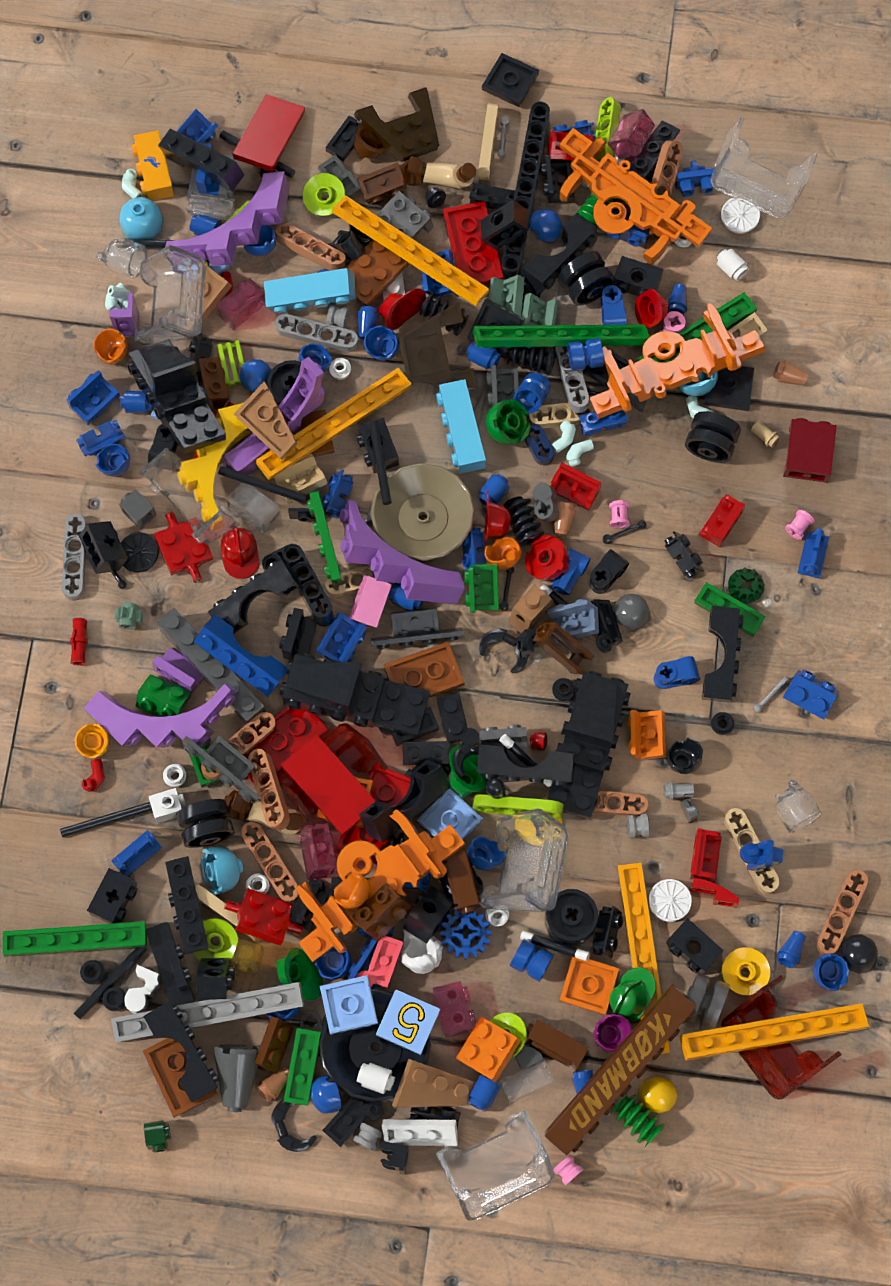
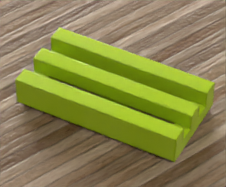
M236 340L235 343L227 342L226 345L217 344L222 368L225 371L226 386L241 384L240 379H238L232 349L237 350L241 368L244 361L239 340ZM227 350L234 380L231 381L223 352Z

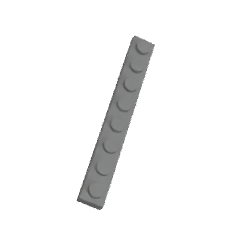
M296 982L229 995L227 999L203 1000L177 1006L183 1015L180 1018L183 1026L189 1025L190 1028L303 1007L305 1005L301 983ZM151 1011L111 1018L115 1042L153 1035L143 1017Z

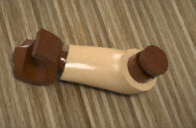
M411 156L409 160L399 165L406 185L409 186L419 185L423 177L424 183L461 189L472 184L476 175V168L471 163H427L426 167H424L425 162Z
M236 790L225 796L224 800H226L229 809L228 817L244 821L246 814H248L247 820L270 827L265 821L259 799L253 804L251 800L246 802L238 795L239 791ZM287 806L290 821L288 826L279 832L291 835L300 830L303 825V818L299 812ZM276 813L277 820L275 822L277 823L280 815Z

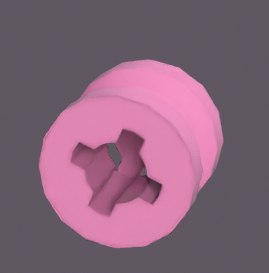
M669 312L664 318L662 330L676 333L681 332L685 328V317L680 312Z
M571 1154L553 1169L555 1174H559L562 1177V1182L565 1186L584 1170L581 1166L576 1165Z

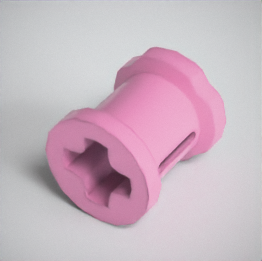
M619 500L609 503V508L612 510L610 527L616 529L629 527L630 521L627 515L629 502Z
M798 510L795 519L785 527V530L793 538L801 540L804 537L803 533L809 525H813L815 520L806 511Z

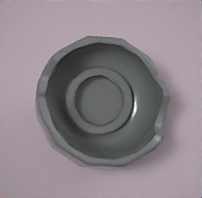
M627 594L621 596L615 603L614 615L620 625H624L631 630H637L644 627L649 621L650 609L645 599L641 596Z

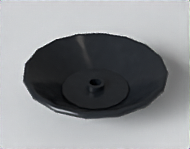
M373 989L371 994L378 1024L330 1035L326 1019L322 1028L319 1048L322 1066L331 1081L335 1082L339 1089L352 1098L377 1102L395 1098L408 1059L427 1065L431 1042L429 1037L422 1054L419 1055L376 1036L394 993ZM374 1043L380 1045V1049L376 1052L371 1050V1046ZM369 1063L392 1070L391 1076H394L395 1080L391 1091L386 1090L382 1094L362 1087V1084L357 1082L362 1064L369 1065Z

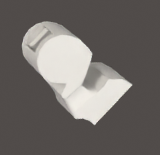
M139 965L136 967V973L140 980L145 981V986L142 988H131L125 995V1006L133 1014L145 1012L148 1007L147 998H153L156 991L161 988V976Z

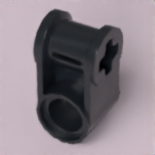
M340 230L332 243H328V245L344 253L345 258L351 261L359 258L365 251V246L352 231Z
M163 424L157 428L153 444L149 450L148 463L171 469L175 460L178 443L173 435H169L172 433L169 429L166 430Z
M610 549L592 570L589 584L590 589L597 594L605 593L623 575L630 563Z

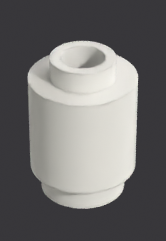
M724 249L717 256V266L731 279L739 281L749 271V268L746 266L747 263L733 249Z
M363 1063L357 1077V1082L361 1083L362 1087L384 1094L386 1090L391 1091L395 1077L391 1076L392 1070L369 1063V1065Z

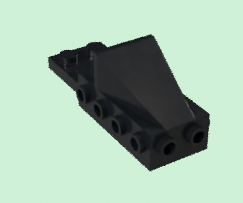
M170 339L128 353L129 362L127 363V369L130 375L136 380L138 388L144 392L146 401L152 406L157 419L161 421L166 430H170L184 454L226 440L225 431L207 405L209 402L207 392L200 388L194 360L181 354L178 347H174Z
M306 653L302 655L295 654L294 660L289 661L286 674H289L287 682H283L280 689L283 703L288 708L308 710L313 715H325L336 721L352 722L359 727L373 728L377 726L418 737L430 691L385 680V677L376 671L364 672L362 671L361 662H335L329 659L321 661Z
M589 671V673L583 672L582 679L577 678L574 687V691L578 692L576 700L571 699L567 713H570L571 717L569 722H564L561 732L562 735H565L563 743H558L556 749L575 752L573 781L567 782V785H555L552 780L547 800L562 803L563 812L591 820L604 771H609L613 758L609 757L610 749L616 748L619 738L618 735H615L616 728L622 727L625 714H622L621 710L623 705L628 706L631 695L630 692H627L628 684L624 683L622 679L615 677L608 679L602 677L598 672Z

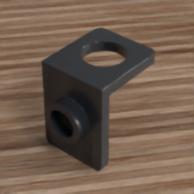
M288 508L290 519H298L301 522H309L311 519H316L315 513L310 514L309 508Z

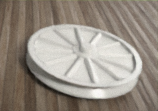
M734 197L729 199L722 207V223L728 230L734 233L750 232L759 223L760 210L757 204L749 198Z
M665 879L655 884L651 889L648 902L650 910L658 919L665 922H676L687 915L691 907L692 898L688 888L683 883L674 879Z

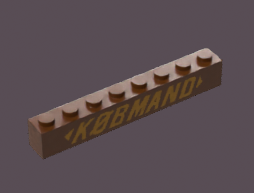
M672 984L545 1130L544 1137L566 1156L571 1151L575 1153L584 1141L581 1139L586 1133L592 1134L599 1126V1118L603 1114L607 1116L614 1109L616 1104L613 1102L619 1095L624 1097L632 1087L630 1085L635 1077L639 1079L648 1069L646 1064L651 1058L656 1060L664 1050L662 1048L667 1040L671 1042L680 1032L678 1027L684 1021L688 1023L696 1014L694 1010L696 1008L695 1002Z

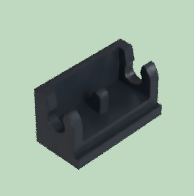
M381 1141L380 1148L382 1153L388 1155V1160H380L382 1166L389 1170L399 1171L400 1174L405 1175L409 1147Z

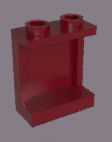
M805 418L792 419L789 426V441L783 477L828 483L832 471L837 425H832L827 421L811 422Z

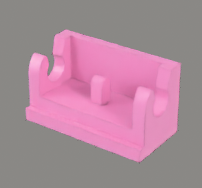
M363 576L349 618L377 628L392 584L376 581L375 578L370 576Z

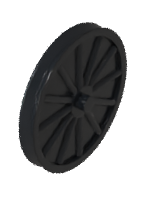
M136 532L126 536L121 542L128 558L123 565L127 570L136 573L144 572L156 563L159 549L156 541L150 535Z

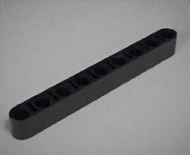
M542 101L534 103L530 110L514 201L528 210L529 227L550 117V107ZM531 170V171H533V172H532V173H527V172H525V171ZM523 189H528V190H530V191H529V192H523L522 190H523ZM529 231L505 245L502 258L504 279L521 275ZM516 246L519 247V249L513 250L511 249V247ZM508 266H515L516 268H515V269H508L507 267H508Z

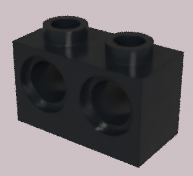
M201 958L196 976L197 1000L227 999L228 990H232L233 981L235 980V968L230 966V958Z

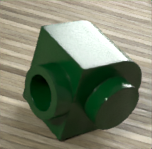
M164 1120L144 1123L145 1143L148 1150L152 1149L153 1152L167 1150V1140L171 1139L169 1124L165 1125Z

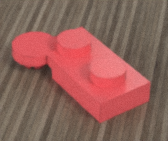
M388 936L382 937L378 941L368 971L359 972L355 978L367 975L370 988L375 984L388 989L404 942Z

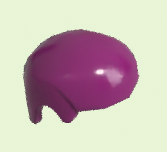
M617 1014L603 1016L596 1023L594 1029L596 1044L605 1051L614 1052L632 1031L629 1020Z

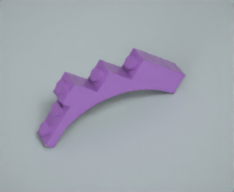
M263 173L261 184L251 201L236 216L223 225L191 239L167 241L165 248L171 263L209 260L211 266L232 265L236 246L258 244L261 226L282 224L290 189L285 173Z
M309 357L301 361L299 375L279 405L293 434L300 430L302 418L321 406L324 400L325 392L321 386L322 368ZM252 433L237 447L223 456L222 466L248 475L259 468L256 465V460L271 449Z
M347 500L344 509L340 512V522L343 523L345 539L341 541L340 549L344 554L346 562L371 565L376 581L401 583L406 599L449 604L458 603L465 589L460 572L431 567L398 552L369 528L360 516L356 501Z
M224 684L210 701L186 713L167 717H151L137 713L119 703L108 692L98 691L84 709L122 746L137 744L142 738L141 734H144L156 747L165 748L174 743L177 738L175 735L177 734L182 740L186 736L203 749L211 741L210 736L214 733L208 725H212L218 720L220 711L233 703L235 700L234 695L238 691L232 685Z

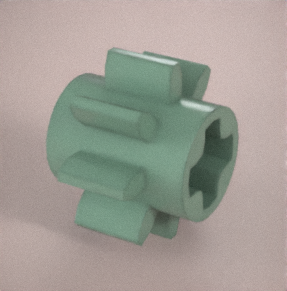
M126 602L122 603L121 608H116L114 619H116V622H119L120 628L134 630L136 629V624H142L144 614L142 610H139V605Z

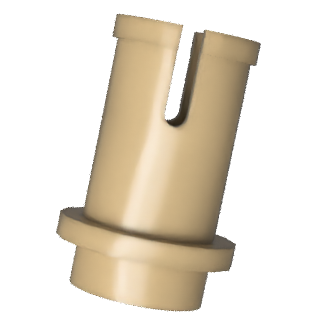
M760 420L751 429L752 433L765 442L766 447L770 446L773 448L780 440L778 433L771 431Z

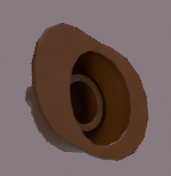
M363 121L356 132L354 147L360 154V160L364 158L375 159L381 153H384L387 148L375 133L372 134L367 130L368 126Z

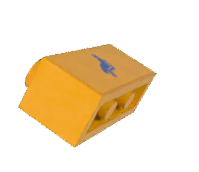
M159 130L134 135L135 144H132L134 157H139L136 168L138 176L143 175L144 181L140 182L142 193L147 194L148 199L152 201L173 197L174 193L166 158L158 146L161 142Z

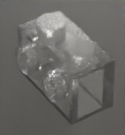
M242 482L226 499L228 511L236 518H243L246 521V525L254 531L258 529L264 533L280 514L279 506L253 486Z

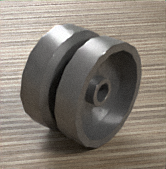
M698 972L686 994L695 1002L696 1008L694 1010L696 1014L688 1023L684 1021L682 1024L691 1027L695 1024L700 1014L702 1016L699 1022V1031L715 1029L730 985L718 980L713 985L711 992L708 993L710 977Z

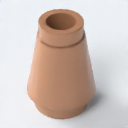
M779 361L773 374V378H776L778 382L800 384L804 386L808 377V373L787 361Z
M557 502L559 514L554 520V534L567 537L576 513L574 510L575 505Z
M284 1067L277 1074L274 1073L259 1081L260 1084L256 1088L267 1102H270L272 1099L276 1100L286 1088L289 1074L287 1068Z

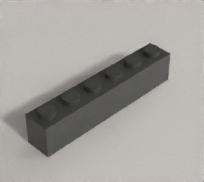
M175 608L157 621V625L164 636L200 673L216 693L224 684L232 685L238 691L234 695L235 700L229 707L245 725L261 712H266L264 705L231 669L194 643L198 633Z

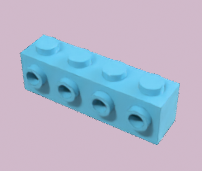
M348 268L264 281L266 308L275 314L286 313L289 309L303 311L307 310L308 306L314 305L315 307H327L328 303L334 302L337 304H347L349 300L356 299L354 273Z
M466 380L440 384L436 399L438 406L443 407L444 413L441 414L443 426H448L449 433L446 434L448 447L453 446L454 454H451L453 467H458L459 474L485 469L486 459Z

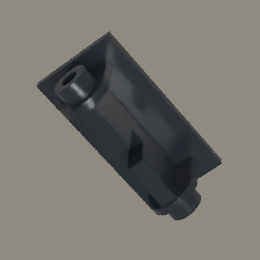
M473 182L472 191L469 196L470 204L485 201L486 207L499 209L514 200L515 190Z
M202 333L196 339L191 340L188 351L191 352L190 359L196 363V374L199 382L202 379L198 361L201 358H210L213 348L212 340L208 338L201 340Z
M674 531L675 538L670 536L664 540L666 543L665 548L673 559L680 555L682 556L676 564L684 576L688 578L693 577L696 574V569L704 571L701 566L703 563L702 559L696 552L692 553L688 547L691 543L684 534L680 535Z
M449 741L402 742L403 765H421L426 760L437 764H450Z
M311 878L308 882L318 902L323 906L331 892V888L324 885L323 881ZM300 898L290 918L292 922L304 926L305 929L310 931L314 924L311 920L313 913Z
M603 906L602 910L599 911L596 927L604 929V932H595L591 947L593 954L602 955L604 953L609 958H613V953L617 950L618 930L622 927L623 916L622 912L615 906H612V908Z
M411 1108L409 1120H456L458 1130L461 1113L456 1112L454 1108Z

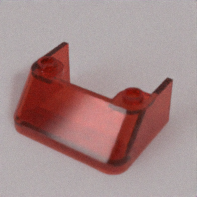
M348 723L339 724L320 738L350 772L355 770L358 773H367L374 768L375 764L384 771L388 769L370 740ZM283 768L280 769L276 774L282 792L298 812L315 826L317 822L313 815L318 812V808Z
M780 975L763 986L722 1020L721 1027L772 1019L770 1015L776 1011L777 1001L770 990L784 979L783 976ZM791 1043L738 1052L768 1093L778 1100L784 1099L842 1055L838 1051L823 1062L817 1053L810 1050L799 1055Z

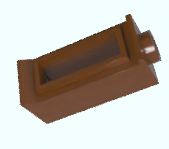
M544 622L537 628L536 635L532 640L562 664L571 674L582 675L584 670L578 667L582 659L592 660L594 657L555 622ZM551 635L573 653L569 659L547 641Z
M462 848L447 858L444 866L447 868L446 874L456 906L455 909L458 913L462 912L463 915L475 913L477 911L476 908L481 907L467 851H465V848Z
M538 1019L535 1024L530 1023L527 1027L526 1045L530 1042L531 1047L567 1067L572 1065L575 1071L578 1070L589 1047Z

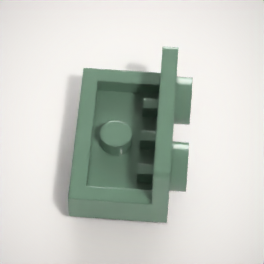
M516 275L506 280L497 277L491 278L489 299L521 316L525 277Z
M532 293L524 295L521 317L525 320L522 326L555 325L558 301L553 299L545 302Z

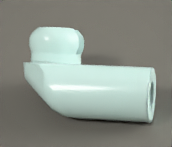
M127 169L123 174L122 189L132 199L142 197V192L136 188L137 172L134 169Z
M122 283L116 285L117 287L125 288ZM107 293L105 299L106 309H121V306L117 303L118 298L108 296Z
M110 285L108 296L118 298L122 309H128V293L131 292L125 288Z
M690 396L686 398L692 418L698 412H713L708 408L699 406L697 397Z
M564 421L560 425V429L563 431L562 437L551 444L556 454L573 442L576 428L570 421Z
M591 439L571 446L566 455L570 466H578L581 463L579 459L581 454L594 450Z

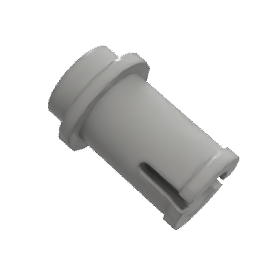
M668 782V784H664V798H669V800L683 797L693 798V783L672 784V782Z

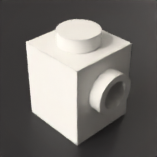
M176 788L149 796L157 823L177 818L176 813L187 806L183 793L179 794Z

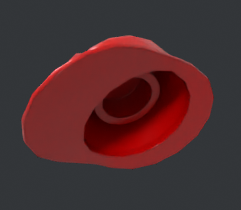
M416 288L404 295L398 293L390 294L378 308L379 314L386 320V327L396 330L419 312L426 299V293L423 289Z
M648 289L639 295L635 302L637 321L639 324H645L646 328H652L661 323L668 315V306L670 304L656 290Z
M486 489L487 513L484 525V542H486L488 537L507 535L511 521L509 511L504 506L488 501V489Z
M234 527L226 532L221 539L222 561L225 571L230 576L236 579H245L252 576L259 566L257 542L255 536L249 530Z

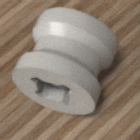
M331 304L326 324L345 328L349 317V308H338L336 304Z
M644 813L637 817L627 815L629 838H635L638 835L649 837L647 814Z
M361 1123V1131L359 1135L354 1137L353 1141L375 1152L377 1148L376 1143L378 1139L382 1138L383 1133L365 1123Z

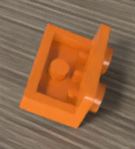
M631 710L630 718L628 719L631 740H629L628 746L632 756L639 760L666 757L665 712L657 710L639 713L636 710Z

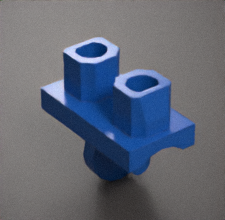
M696 160L691 161L690 167L683 168V172L677 173L676 189H680L683 197L693 195L694 187L701 186L702 193L704 194L713 193L717 174L716 168L705 169V165L697 166Z
M767 839L757 844L747 843L743 845L740 849V857L748 864L747 870L755 871L763 867L769 868L773 863H782L783 849L773 847L774 841Z

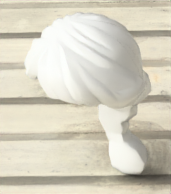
M403 929L404 945L400 953L401 963L415 973L425 974L431 972L441 962L443 950L441 942L432 936L426 944Z

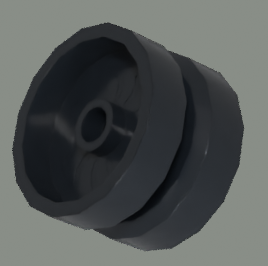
M597 251L587 252L576 257L561 270L558 278L562 286L569 290L568 295L576 306H583L597 300L602 296V291L606 286L615 283L614 275L608 267H605V261Z
M284 361L277 364L270 371L267 385L278 406L286 397L299 375L301 366L299 361Z
M702 411L696 413L691 424L692 430L689 431L685 441L686 449L693 455L710 462L726 463L731 461L735 449L734 444L737 443L741 432L739 424L733 419L716 412Z
M210 799L197 802L182 808L176 813L179 826L185 828L181 835L184 846L187 848H199L217 844L235 834L232 821L226 819L229 815V809L224 799Z
M566 889L555 894L550 899L545 912V927L548 935L554 941L569 946H578L585 943L593 935L598 922V909L594 900L587 893L578 889ZM572 915L575 917V921H572V919L567 920L566 918Z

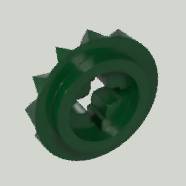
M744 567L743 569L736 570L729 578V593L733 598L742 603L755 602L764 592L765 583L762 575H759L755 569L751 570ZM742 579L746 582L753 581L750 585L751 590L747 587L740 589L743 584Z

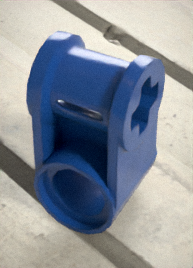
M615 285L606 286L602 291L600 303L603 325H627L621 290Z
M687 656L659 664L653 680L658 688L667 689L696 683L700 680L694 657Z

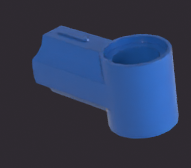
M572 548L568 550V570L555 578L552 584V588L556 592L567 596L570 595L578 578L584 574L591 560L590 557Z

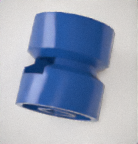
M600 338L586 340L585 344H582L580 341L568 343V357L572 371L584 370L586 365L590 368L604 366Z
M530 373L523 379L513 399L522 403L528 413H534L539 410L544 399L548 396L551 389L550 382L540 373Z
M524 938L510 963V967L520 972L528 970L530 978L540 982L554 954L545 949L537 951L536 944Z

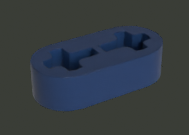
M536 424L530 425L529 434L524 439L525 443L538 464L549 465L554 459L553 446L541 426ZM531 432L538 434V442H536L534 437H530ZM540 447H542L545 453L549 452L548 458L540 456Z

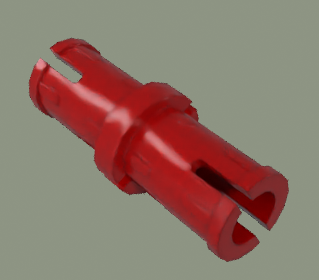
M74 618L72 621L73 633L70 638V645H72L70 663L82 666L85 665V650L88 645V639L86 638L87 619Z

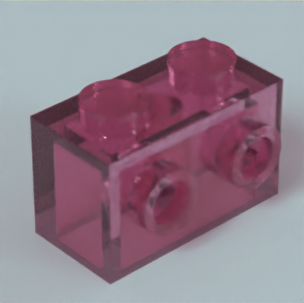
M644 109L625 114L609 140L608 145L619 159L630 156L635 157L642 152L643 146L651 136V131L655 124Z
M251 278L239 283L231 294L225 295L220 299V302L217 304L219 316L234 331L266 305L265 292Z
M328 823L306 825L299 834L307 880L329 878L337 869V858L334 855L333 837L330 833Z
M461 981L434 987L433 994L436 1006L440 1009L439 1017L444 1037L448 1038L473 1031L472 1025L476 1024L473 1009L468 1010L466 1001L470 1000L467 986L462 987Z

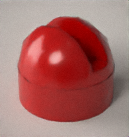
M539 731L531 735L530 744L534 749L545 751L547 732Z

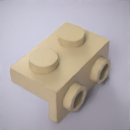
M312 453L274 477L276 485L303 494H308L316 490V488L328 484L326 477L317 466ZM284 497L287 503L294 501L292 499Z

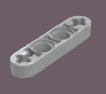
M289 314L279 315L275 320L277 333L284 337L321 344L324 347L344 352H352L358 347V336L349 329ZM285 322H288L289 326H286V328L283 329L282 325L285 324ZM304 326L312 328V332L308 335H303L300 330ZM326 331L333 333V337L330 340L322 339L321 335ZM337 334H340V339L338 338V343H337V342H336V341H337ZM348 337L352 338V342H349L348 345L345 344V340Z
M554 346L569 407L573 412L582 413L589 406V395L582 370L572 371L571 368H565L563 363L569 361L568 346H566L567 354H564L562 346ZM572 379H576L580 382V384L576 387H572L568 384V382ZM578 393L582 404H578L576 401V394Z
M72 514L65 521L62 591L66 598L72 601L78 600L83 596L85 584L86 551L79 535L87 524L80 514ZM75 521H79L80 524L77 527L78 535H74L75 531L71 526L75 524ZM74 541H78L81 543V548L75 552L69 550V545ZM71 563L80 564V569L76 573H71L68 571V566ZM71 579H75V585L78 588L74 591V594H71L68 590L72 588Z

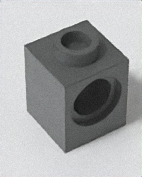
M136 489L132 493L124 495L121 503H119L121 511L140 530L157 515L154 507Z

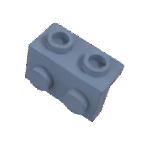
M579 599L575 603L567 605L559 604L555 608L547 610V615L553 618V622L557 623L574 639L599 633L598 607L586 599Z

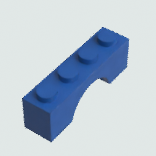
M216 614L206 623L194 640V643L267 697L270 696L286 674L287 667L271 655L259 657L244 650L234 637L233 627Z

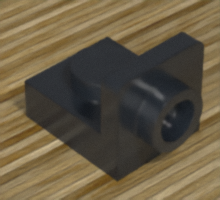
M537 628L525 629L517 637V649L521 652L522 658H528L534 652V647H540V645L532 641L536 635Z

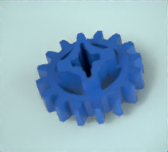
M454 909L455 916L452 917L447 914L446 918L449 922L441 923V927L446 929L440 932L441 937H446L441 944L442 946L449 945L447 953L455 951L456 959L459 958L460 954L464 955L465 960H468L469 954L477 958L478 950L482 953L485 952L483 944L490 945V940L486 938L492 935V931L486 930L490 926V922H483V913L479 916L476 915V912L463 915V913H458ZM461 919V923L457 927H452L456 921ZM470 919L474 920L480 926V928L474 927L470 923ZM463 929H468V932L472 933L466 939L463 938V934H459L463 933ZM481 938L476 946L470 948V944L474 940ZM451 939L457 940L462 945V948L457 947Z

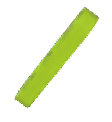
M612 97L606 98L599 109L595 141L601 138L606 144L604 150L596 158L598 162L607 153L614 157L621 105Z
M479 794L474 797L473 809L477 812L488 814L560 819L562 817L563 804L554 800L507 796L494 799L490 795Z

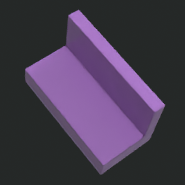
M128 293V309H110V320L113 328L120 331L123 336H138L139 310L133 293Z
M169 648L162 658L157 656L152 662L154 671L178 686L191 691V694H193L203 679L189 661L172 648Z

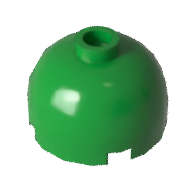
M514 399L503 400L493 405L485 419L486 429L490 437L496 442L505 445H512L523 441L528 436L530 430V422L527 423L526 418L528 415L526 408L522 403Z

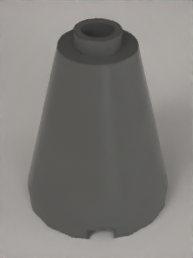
M222 1044L220 1047L214 1046L222 1105L227 1107L229 1112H242V1108L248 1105L259 1065L254 1063L260 1048L259 1046H253V1049H248L246 1045Z

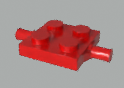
M170 512V515L167 513L165 517L170 526L167 529L154 533V537L171 575L189 571L194 583L197 582V578L198 581H201L203 578L198 568L203 563L212 561L213 555L198 520L194 518L178 523L174 512Z
M248 888L241 904L229 901L228 899L225 903L224 909L237 913L238 923L236 931L279 946L282 945L287 931L300 936L303 932L304 926L291 922L290 912L292 903Z

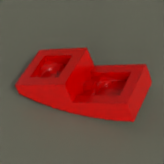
M693 878L690 892L714 895V905L737 908L739 898L732 892L713 882Z

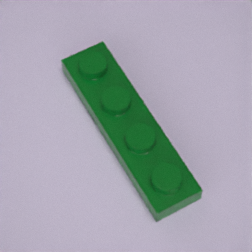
M318 491L309 493L311 500L307 501L310 514L315 513L317 521L313 522L316 536H321L322 543L318 544L321 557H326L328 565L324 566L327 579L331 578L334 584L341 583L343 581L320 494Z

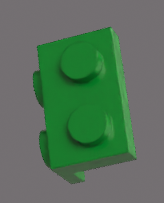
M498 563L470 564L468 571H465V584H469V593H466V607H470V613H475L476 610H499Z
M150 674L138 690L136 707L158 717L179 715L191 698V691Z

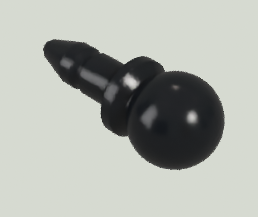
M492 778L486 783V792L492 798L500 799L506 796V788L500 779Z

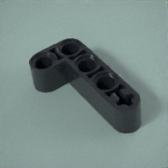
M289 544L267 554L262 559L264 571L268 569L269 564L282 559L290 563L298 578L301 574H308L305 578H299L303 586L298 591L316 624L323 627L329 626L334 619L331 602L302 548L297 544ZM292 556H298L295 560L289 559ZM311 592H317V593H318L317 595H315V596H313V597H312V596H308ZM318 607H322L324 614H322V612H319Z

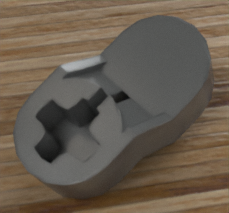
M538 483L532 492L535 501L533 506L535 514L545 522H552L559 514L557 493L547 483Z

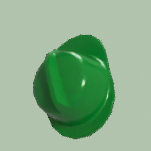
M456 745L449 753L451 771L448 781L450 786L458 792L459 797L465 798L474 792L484 790L486 781L483 778V773H477L478 755L467 757L463 762L465 775L463 777L458 775L454 768L453 757L461 745Z
M293 948L285 957L276 961L278 978L283 985L300 982L304 1000H316L321 995L320 986H323V978L320 976L315 964L302 949Z
M636 967L628 970L622 976L610 995V1005L613 1014L622 1015L629 1020V1023L640 1019L656 991V981L649 970Z

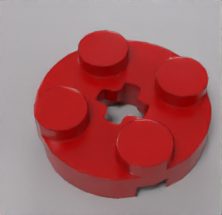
M550 535L541 536L531 544L533 547L530 553H526V569L540 581H551L568 570V549L566 544L558 538ZM546 554H549L550 559L547 562H543L546 559Z

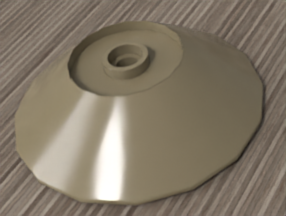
M419 463L401 467L389 475L387 478L392 501L389 505H383L380 487L375 492L371 508V518L375 533L389 546L411 559L427 561L445 557L462 545L472 529L475 508L471 492L458 475L442 466ZM421 515L427 516L425 520L419 519Z

